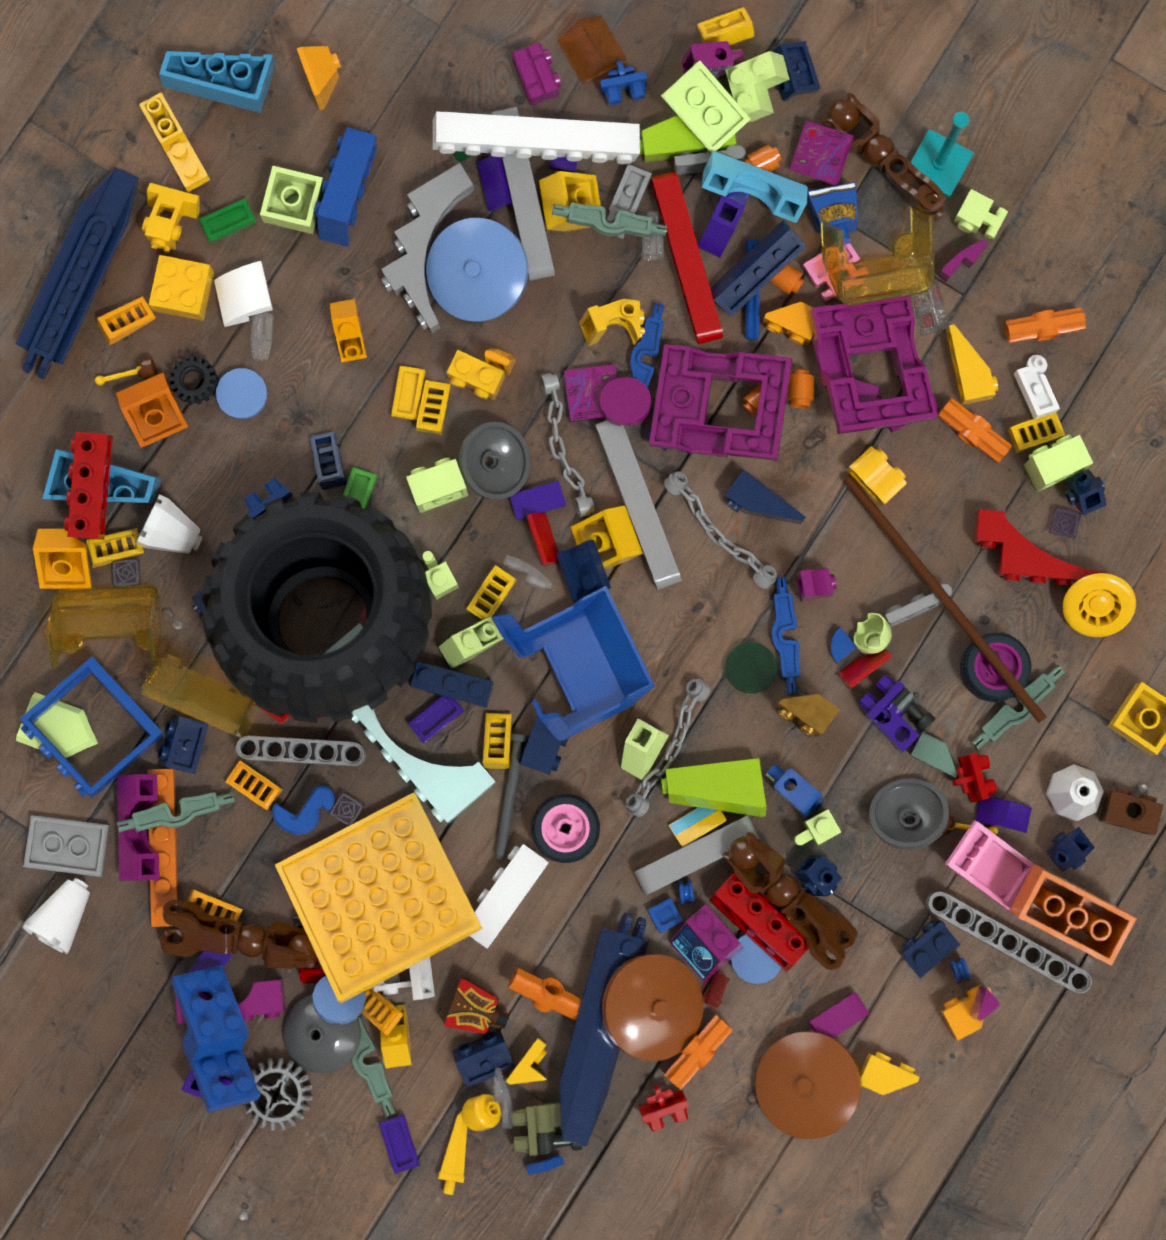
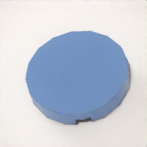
M247 368L234 369L227 372L219 380L216 388V400L221 410L229 417L237 420L253 418L265 408L268 400L267 387L264 380L255 371Z
M746 934L738 938L737 940L744 948L731 959L732 968L738 977L753 984L766 983L776 977L781 967Z
M327 976L322 977L315 985L312 995L313 1008L317 1015L325 1022L331 1024L340 1023L341 1025L355 1020L362 1013L365 1004V991L343 1003L338 1002Z

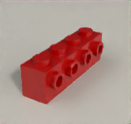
M76 432V437L72 438L71 452L74 453V461L69 466V478L72 479L71 489L67 492L66 498L70 509L69 516L65 517L64 529L68 531L67 537L104 540L113 443L112 435Z
M735 872L710 898L709 901L786 972L808 950L805 938L788 921L786 914L774 909L770 905L769 899L762 893H751L736 876Z

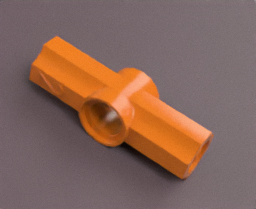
M1082 307L1058 312L1046 310L1034 313L1030 317L1005 321L1006 339L1009 344L1033 339L1045 341L1056 338L1061 334L1080 332L1086 329L1085 314Z
M953 398L949 400L938 414L941 420L958 432L961 440L973 448L977 447L997 464L1012 447L1008 441L991 429L992 426L978 414H972Z
M516 968L509 981L508 989L531 999L535 1008L545 1013L554 1010L576 1021L582 1001L581 998L565 991L563 985L557 979L546 978L542 980Z
M715 1014L698 1035H695L688 1046L681 1051L682 1054L666 1070L664 1075L682 1090L699 1069H703L716 1053L715 1050L725 1041L733 1029Z

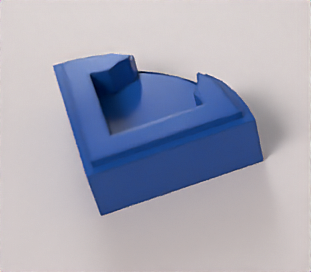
M841 627L834 633L831 641V654L836 664L856 648L854 642Z
M558 1154L550 1156L546 1160L529 1163L526 1169L528 1175L549 1171L563 1165L564 1162L562 1155Z

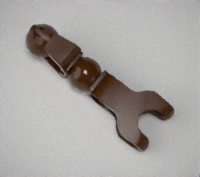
M848 93V99H840L834 102L829 108L828 117L821 118L823 125L846 133L845 131H849L857 125L861 116L871 127V131L864 133L862 139L853 140L849 152L852 154L863 153L865 160L869 164L879 167L881 172L885 171L887 179L925 221L935 222L939 220L944 213V193L928 176L921 173L906 157L899 154L890 138L880 135L879 119L866 106L861 104L854 94ZM894 164H900L904 169L900 173H893L890 167ZM935 211H937V212L934 213V214H928V213H927V212H935Z
M750 832L746 836L735 839L729 847V852H724L723 857L735 869L736 876L751 893H763L766 890V896L770 902L776 906L783 907L781 912L786 914L788 921L802 934L810 954L823 967L829 970L839 968L846 956L844 949L853 946L857 940L858 933L855 927L843 915L829 912L811 894L804 892V888L799 890V885L793 877L788 874H782L785 870L783 868L786 863L785 859L767 843H761ZM759 862L768 870L765 875L754 868ZM839 932L847 934L849 938H843ZM827 950L836 957L835 960L828 957Z
M170 900L163 907L164 921L169 925L179 928L168 929L161 937V949L167 954L188 957L198 951H208L220 954L233 953V955H236L238 950L247 957H257L262 954L265 966L293 969L295 967L312 968L318 959L307 933L301 928L281 922H273L271 927L268 926L267 932L256 924L242 927V922L240 921L236 922L229 918L209 915L199 905L189 901Z

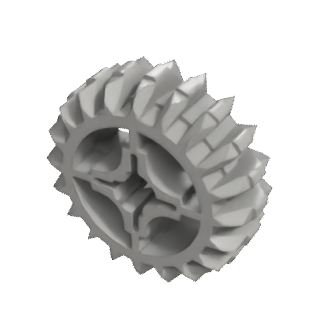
M271 1058L268 1059V1068L263 1062L258 1064L260 1073L254 1068L251 1069L258 1090L267 1098V1105L264 1111L259 1105L258 1100L250 1102L251 1106L245 1110V1113L248 1114L254 1110L256 1114L251 1120L255 1122L261 1117L260 1127L262 1128L269 1121L270 1130L274 1131L276 1129L277 1122H279L281 1130H285L287 1126L286 1121L293 1127L296 1125L294 1116L300 1120L305 1117L300 1109L304 1111L310 1110V1106L304 1103V1100L311 1101L313 1096L305 1094V1091L313 1089V1086L310 1084L304 1086L303 1082L308 1080L309 1076L299 1077L298 1074L303 1070L301 1066L295 1071L291 1070L294 1066V1061H289L287 1067H284V1058H280L277 1066H275V1062ZM282 1073L275 1085L260 1082L266 1074ZM289 1077L296 1084L298 1099L294 1098V1095L290 1094L287 1090ZM281 1086L280 1094L283 1095L284 1099L279 1098L273 1103L274 1094L270 1090H276ZM278 1104L294 1106V1109L288 1114L281 1116L272 1115Z

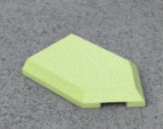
M34 692L26 713L45 696ZM60 701L34 723L65 758L99 744L88 722L85 711ZM19 728L16 741L38 749L41 744L36 738L33 737L30 740Z

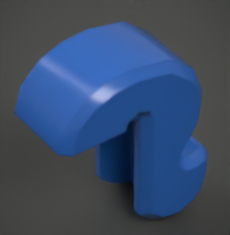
M315 787L297 816L279 804L274 803L272 808L274 820L284 831L295 835L309 834L318 827L321 821L320 809L322 807L326 811L333 809L336 803V795L330 787Z

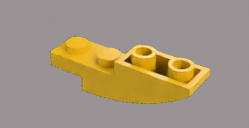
M160 92L140 103L139 106L187 192L210 181L163 94Z

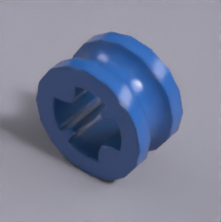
M688 880L687 883L678 881L681 904H685V901L694 903L692 881Z
M960 958L959 962L950 961L952 973L957 984L961 983L963 979H966V981L971 979L964 958Z

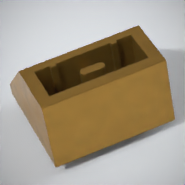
M820 694L782 699L775 706L779 709L777 713L788 722L794 720L800 725L798 729L809 738L821 736L840 711L838 707Z

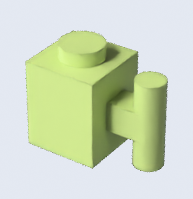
M971 189L954 223L958 224L957 227L960 230L975 234L983 223L988 226L985 236L994 239L1008 211L999 207L996 214L993 215L988 211L994 201Z
M425 551L423 559L429 568L425 572L427 582L437 600L458 589L459 586L446 561L438 565L432 552Z
M829 809L803 822L807 830L794 836L793 843L799 846L812 839L815 845H820L841 833Z

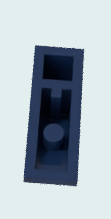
M745 470L742 471L724 495V499L727 500L725 504L736 513L740 510L744 514L801 524L806 518Z

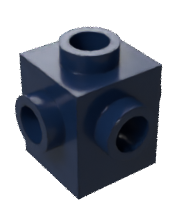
M1089 469L1066 479L1068 488L1065 491L1066 498L1069 504L1075 505L1082 515L1107 505L1104 495V484L1101 478L1095 477Z
M1077 827L1068 834L1063 831L1051 840L1053 845L1046 852L1051 857L1053 863L1064 872L1070 867L1075 870L1086 862L1085 857L1095 847L1080 827Z
M810 855L794 872L803 883L802 888L812 896L825 897L831 895L837 889V883L842 879L837 873L836 865L823 855Z

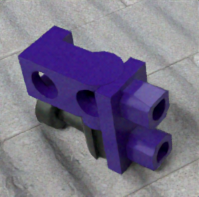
M884 675L875 686L885 696L878 702L868 692L858 703L867 713L865 717L902 754L920 736L902 719L903 715L907 713L916 720L915 727L921 733L936 718L930 712L924 714L914 703L913 694L900 681L896 683L893 679Z

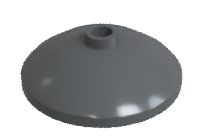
M502 422L483 423L471 430L462 443L459 455L460 470L466 484L473 492L486 499L499 500L514 495L523 487L529 475L531 460L527 443L515 428ZM485 458L489 460L488 466L485 465Z
M914 778L896 780L880 789L871 802L869 812L871 826L875 834L886 844L906 850L919 849L936 841L946 829L949 820L948 803L942 792L931 783ZM908 821H914L913 824H906Z
M309 995L298 1001L289 1011L284 1022L283 1039L288 1054L303 1069L314 1073H329L342 1068L354 1057L360 1044L361 1028L358 1017L347 1024L341 1025L340 1023L331 1024L325 1022L314 1010L313 997ZM315 1030L320 1032L319 1040L313 1036Z

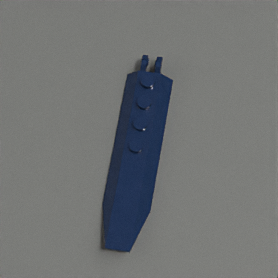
M115 168L79 206L16 341V345L29 351L23 365L24 372H31L37 355L44 358L37 375L40 379L44 380L51 368L52 362L63 365L128 225L139 181L138 177Z
M626 912L621 916L617 932L601 928L559 1082L562 1140L586 1147L608 1095L620 1050L610 1039L604 1026L602 1017L604 991L615 971L628 960L644 955L648 946V941L641 939L645 933L646 919L638 917L632 935H626L630 930L632 921L631 914Z

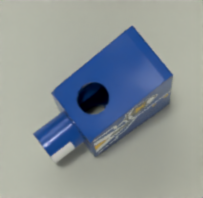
M774 764L766 773V776L775 783L773 787L775 793L805 820L824 801L822 794L792 768L785 772L777 764ZM790 784H794L796 786V788L792 791L786 789L787 786Z

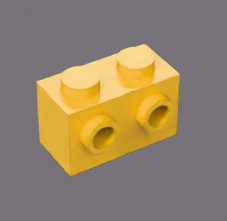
M457 350L447 371V376L451 384L462 389L464 387L472 389L475 395L487 400L489 397L495 400L505 379V372Z

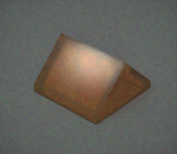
M602 16L580 19L558 39L560 47L582 84L617 66V61L624 62L627 60Z

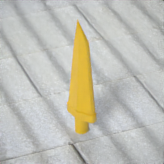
M462 1111L456 1117L441 1170L438 1174V1179L445 1180L443 1193L449 1195L454 1194L455 1183H464L467 1125L464 1123Z

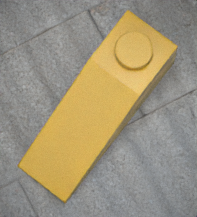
M949 325L946 329V335L961 404L992 399L996 395L995 391H998L996 376L991 375L990 368L955 325Z

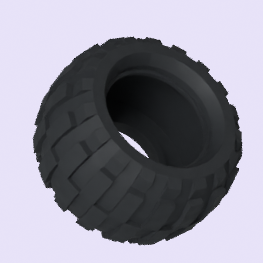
M319 492L299 493L300 497L295 502L284 504L283 499L280 497L263 504L266 512L255 519L246 515L233 526L235 534L231 542L227 541L226 544L223 542L219 544L211 561L214 572L212 576L206 575L202 595L205 611H203L202 621L205 636L211 646L214 658L228 680L243 696L251 698L258 707L274 715L281 716L282 713L290 715L294 721L317 723L318 717H331L334 722L354 718L352 712L369 705L370 709L373 710L387 701L386 693L397 684L401 688L414 671L413 663L417 656L421 657L423 655L430 635L428 625L432 617V600L426 573L415 547L405 533L394 527L391 519L372 506L369 511L362 508L360 501L352 497L337 494L336 499L324 500ZM324 577L341 580L353 587L364 601L367 616L365 626L355 638L343 647L321 655H299L285 644L280 634L279 614L283 602L293 589L308 580Z

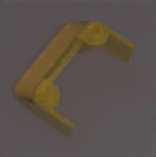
M910 207L911 232L901 234L895 239L892 256L848 263V254L844 249L843 230L826 221L821 222L822 262L837 298L844 304L853 306L929 291L935 281L934 216L917 207Z
M152 585L66 589L58 592L54 596L45 633L51 667L57 668L60 653L72 654L77 652L83 646L84 640L133 637L135 645L144 650H150L151 662L157 663L161 643L158 589Z
M167 654L166 659L163 657L159 658L143 683L139 694L240 738L247 735L259 708L255 701L247 696H243L238 690L181 666V659Z

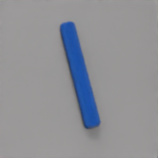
M755 239L747 240L746 254L760 241ZM760 291L746 303V340L754 341L760 337Z

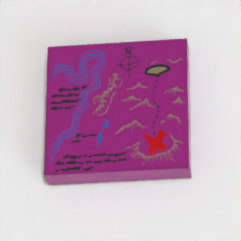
M806 121L790 170L838 185L854 136Z
M615 364L564 370L570 422L605 418L600 408V396L602 389L607 383L617 378Z

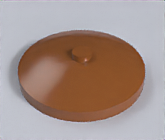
M661 954L640 955L622 964L610 978L602 1000L603 1022L610 1039L624 1053L645 1061L665 1060L683 1051L695 1037L703 1016V996L694 974L682 962Z
M805 1031L781 1038L766 1051L756 1073V1095L764 1115L777 1129L792 1137L818 1139L837 1132L853 1117L860 1102L862 1081L854 1057L842 1043L823 1033Z

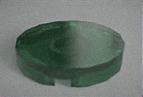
M746 642L738 645L729 654L725 673L729 683L736 690L745 694H756L765 691L773 683L777 674V662L774 654L767 647L755 642Z

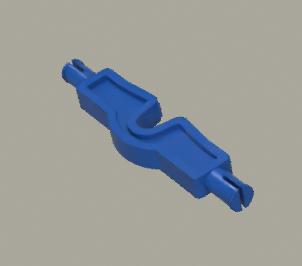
M654 303L651 318H646L645 333L642 334L641 341L634 347L630 359L632 378L639 380L647 388L653 376L654 367L642 363L641 357L658 356L664 325L661 317L665 307L663 304H660L657 313L659 303Z
M779 577L776 578L777 594L773 596L775 622L772 626L771 638L775 650L779 653L781 677L786 678L787 694H792V691L793 694L798 693L796 677L800 676L799 642L797 640L783 639L782 633L796 629L797 621L792 593H787V578Z

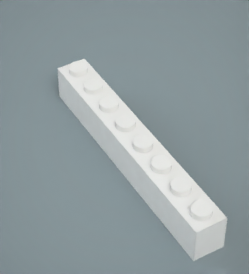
M436 111L433 118V150H439L443 154L463 151L467 155L491 153V156L503 157L506 154H513L518 158L541 156L542 159L553 160L557 157H564L568 161L592 159V162L603 163L607 160H614L618 164H630L640 154V125Z

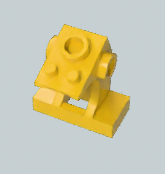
M150 183L147 189L148 206L153 207L150 217H145L142 231L145 232L144 235L150 242L152 249L157 250V248H161L164 252L169 253L170 249L176 250L175 241H178L181 236L182 226L178 225L181 217L198 218L200 199L198 195ZM162 211L172 212L171 219L161 217Z
M621 299L598 307V305L590 307L579 321L588 346L598 343L609 325L617 324L625 328L633 345L645 333V328L640 327L644 323V310L640 309V301Z

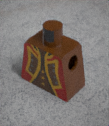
M462 977L444 1026L486 1034L490 1024L505 1029L510 1014L496 1009L499 997Z

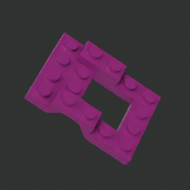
M909 294L815 307L809 311L815 334L812 341L823 388L828 390L838 434L930 421L938 417L926 366L917 355L914 342L915 318ZM890 351L895 377H900L904 396L859 403L849 356Z
M664 344L649 445L651 447L676 449L677 452L727 458L729 455L778 461L792 358L742 352L732 354L708 353L692 347ZM712 380L738 383L739 380L762 383L755 430L705 425Z

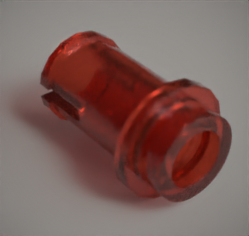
M715 973L707 995H703L705 998L704 1003L715 1008H719L720 1004L723 1005L721 1000L730 979Z

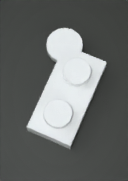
M1040 355L1031 356L1026 363V367L1018 369L1014 373L1034 419L1055 413L1060 409L1047 378L1043 375L1047 369V362Z

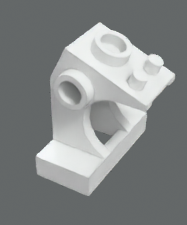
M430 957L409 967L411 981L400 982L398 973L369 989L374 988V992L382 991L383 995L397 994L398 988L412 987L413 1000L435 997Z

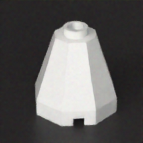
M159 494L135 544L148 549L189 554L191 549L195 551L198 549L203 537L199 535L201 529L170 499Z
M1071 765L1052 775L1046 796L1051 802L1055 814L1079 821L1097 812L1104 790L1094 771L1077 765Z

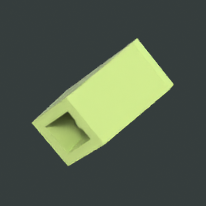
M490 616L451 636L439 646V649L450 668L453 669L476 657L504 638Z
M637 719L625 741L621 768L643 780L650 771L669 735Z

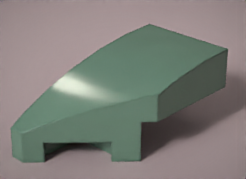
M922 732L911 756L944 774L958 779L953 756L948 745Z

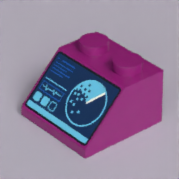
M707 904L688 919L670 941L674 949L704 983L744 948Z

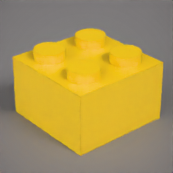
M159 255L149 306L154 312L204 321L214 276L212 267L208 264Z
M1143 682L1135 684L1107 727L1149 756L1158 755L1166 743V697Z

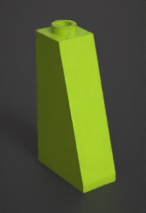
M678 115L641 132L639 155L644 156V162L674 159L675 156L684 152L699 154L707 150ZM735 134L718 150L723 151L731 145L736 146Z
M759 758L665 769L666 778L661 779L662 793L668 794L669 803L758 817L766 816V800Z

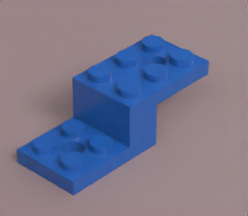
M223 966L173 976L171 984L188 1026L182 1045L208 1113L258 1100L260 1093L242 1050L249 1032ZM207 992L211 995L212 999H201L199 993ZM219 1077H229L232 1081V1084H222L219 1081Z

